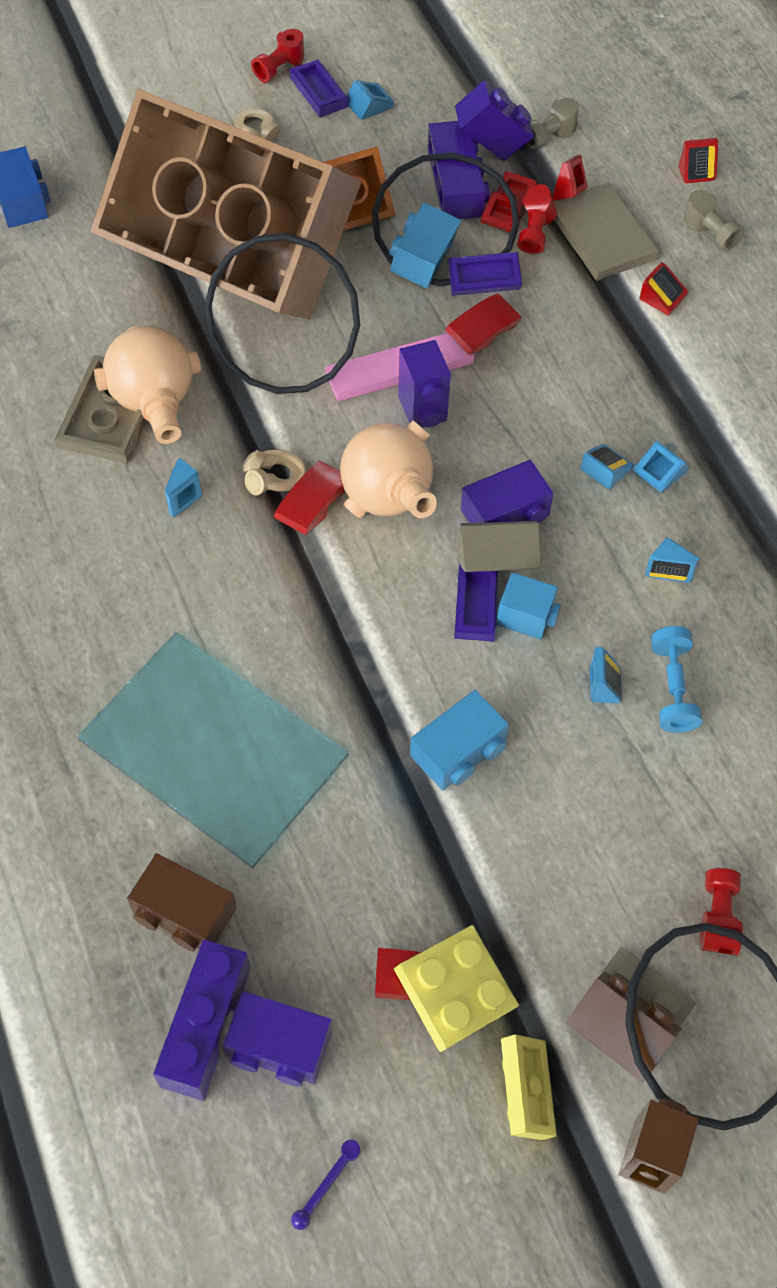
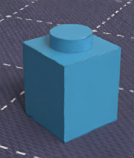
M511 573L499 604L496 625L542 640L546 627L555 626L560 612L561 604L555 603L558 587Z

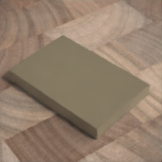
M609 183L587 189L575 197L553 201L557 211L554 221L596 281L657 260L658 249Z
M94 355L54 441L57 448L127 464L146 419L143 417L141 409H137V412L128 410L112 398L108 390L98 391L94 369L103 368L105 357Z

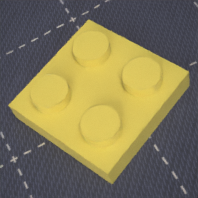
M473 925L394 968L439 1052L444 1051L519 1006Z

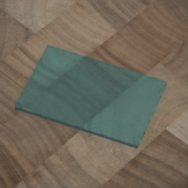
M177 632L77 735L80 742L252 869L267 851L277 843L278 838L349 756V752Z

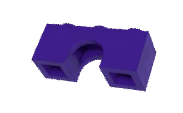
M203 939L153 1072L160 1088L201 1101L205 1100L220 1057L219 1043L226 1019L230 1011L235 1012L251 969L247 952Z

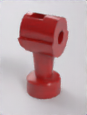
M287 29L284 32L280 31L276 38L277 48L269 56L267 54H259L251 61L252 71L261 82L267 83L277 74V67L286 62L294 66L302 65L304 60V35L300 30Z
M538 184L532 186L528 190L526 197H523V203L529 219L528 227L519 234L517 246L521 251L528 254H539L544 251L546 236L542 232L543 226L551 223L557 216L549 188L546 185Z
M713 868L706 871L705 889L713 895L711 912L705 911L703 913L701 923L706 922L742 933V922L733 916L732 896L737 895L741 890V874L728 868ZM707 931L699 933L700 950L734 956L739 955L741 943L736 939Z

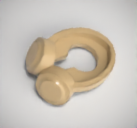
M259 108L241 111L234 120L236 128L271 142L275 140L280 131V126L274 122L271 114ZM249 117L260 118L262 120V124H260L261 132L246 126L244 121Z
M256 450L247 457L243 464V471L246 473V488L252 495L264 494L268 489L289 491L305 474V466L299 457L287 451L267 450L260 452ZM281 464L288 467L292 477L280 479L260 468L271 469L273 465Z

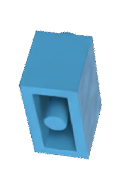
M424 202L417 214L411 212L403 228L404 236H396L389 252L390 255L394 256L389 271L427 289L453 245L461 220Z
M475 689L411 737L410 756L433 782L444 791L453 783L460 785L473 774L477 764L485 758L488 761L493 760L505 749L509 724Z

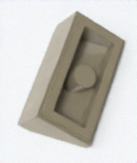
M538 522L461 523L458 561L462 569L466 572L539 569L540 542Z

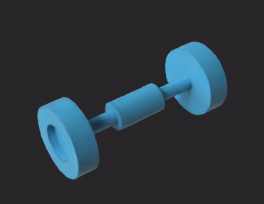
M668 626L658 629L651 635L652 651L657 655L669 656L670 664L666 666L669 694L674 696L675 704L660 710V727L672 733L695 730L702 725L701 709L695 704L683 703L682 695L686 693L683 665L678 663V655L687 653L693 647L692 633L689 629L681 626Z

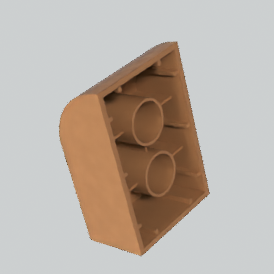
M137 89L90 232L210 283L212 274L230 250L259 235L288 233L318 243L334 257L362 181L331 165ZM286 240L257 243L234 256L218 278L216 286L278 313L310 319L331 264L314 249Z

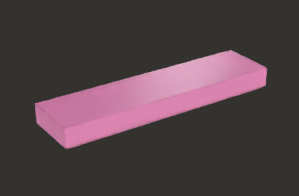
M448 333L348 360L337 375L328 382L337 402L398 385L400 348L436 340L449 370L474 364V354L469 355ZM336 364L326 366L325 373L328 374Z

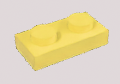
M516 1034L502 1038V1066L505 1073L508 1102L507 1114L510 1122L511 1136L537 1140L557 1137L546 1042Z

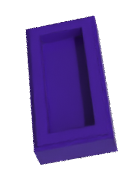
M319 59L290 69V79L319 118L348 108V97Z
M518 252L452 257L448 259L452 296L521 290L522 279Z
M459 564L454 639L494 642L498 571L466 572Z

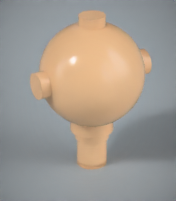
M133 326L120 334L110 344L105 354L103 368L94 369L98 391L108 390L112 398L128 410L137 412V409H141L143 417L151 423L156 440L159 443L169 444L180 438L182 431L176 416L179 408L178 404L189 390L192 374L201 373L197 351L187 352L181 341L164 329L154 326Z
M413 420L407 427L395 423H379L358 432L347 444L341 458V480L349 496L343 505L360 519L367 512L378 516H396L410 511L417 518L430 516L437 505L436 497L429 491L433 478V461L425 441L429 438L430 434Z

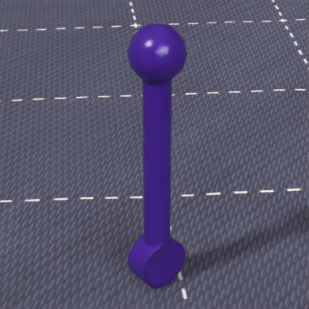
M347 1140L343 1143L341 1147L342 1155L303 1209L297 1210L292 1214L291 1223L295 1229L303 1230L309 1226L311 1213L349 1161H354L359 1157L360 1146L357 1141Z

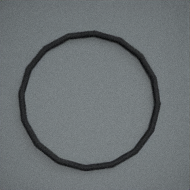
M452 152L422 155L398 167L379 188L371 213L374 239L387 261L392 264L393 256L389 254L390 251L381 238L378 212L385 191L402 172L425 161L453 159L476 165L498 181L510 200L513 220L507 245L501 253L510 252L519 228L516 197L502 175L479 159ZM433 278L430 284L448 286L450 285V279L440 280Z
M288 233L255 236L230 250L211 276L205 301L209 338L224 364L247 384L275 394L308 392L333 379L352 356L361 325L357 292L342 264L318 243ZM286 240L314 249L336 268L350 294L354 325L346 352L328 374L304 386L276 387L252 379L229 359L215 333L212 302L218 278L234 256L257 243Z
M706 922L673 928L645 950L629 982L625 1025L634 1063L658 1100L661 1098L673 1099L662 1091L643 1061L634 1024L638 984L654 954L676 937L705 931L736 939L763 960L777 982V966L770 955L739 931ZM777 1091L753 1114L720 1121L694 1115L687 1111V1114L699 1118L697 1125L725 1131L758 1122L777 1105Z

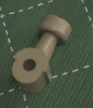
M571 98L556 99L552 103L549 117L542 122L537 120L530 122L534 137L526 143V146L530 149H536L545 143L546 135L551 133L561 138L572 136L577 125L578 102Z
M702 190L692 192L689 196L684 215V221L688 225L687 228L697 232L709 229L717 234L716 242L725 251L732 249L742 238L744 228L736 221L726 223L716 212L717 198L714 194L711 195Z

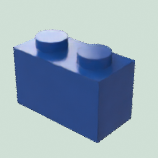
M26 146L0 152V204L8 228L48 218L45 204L51 203L46 183L38 182V180L43 179L37 159L30 160Z

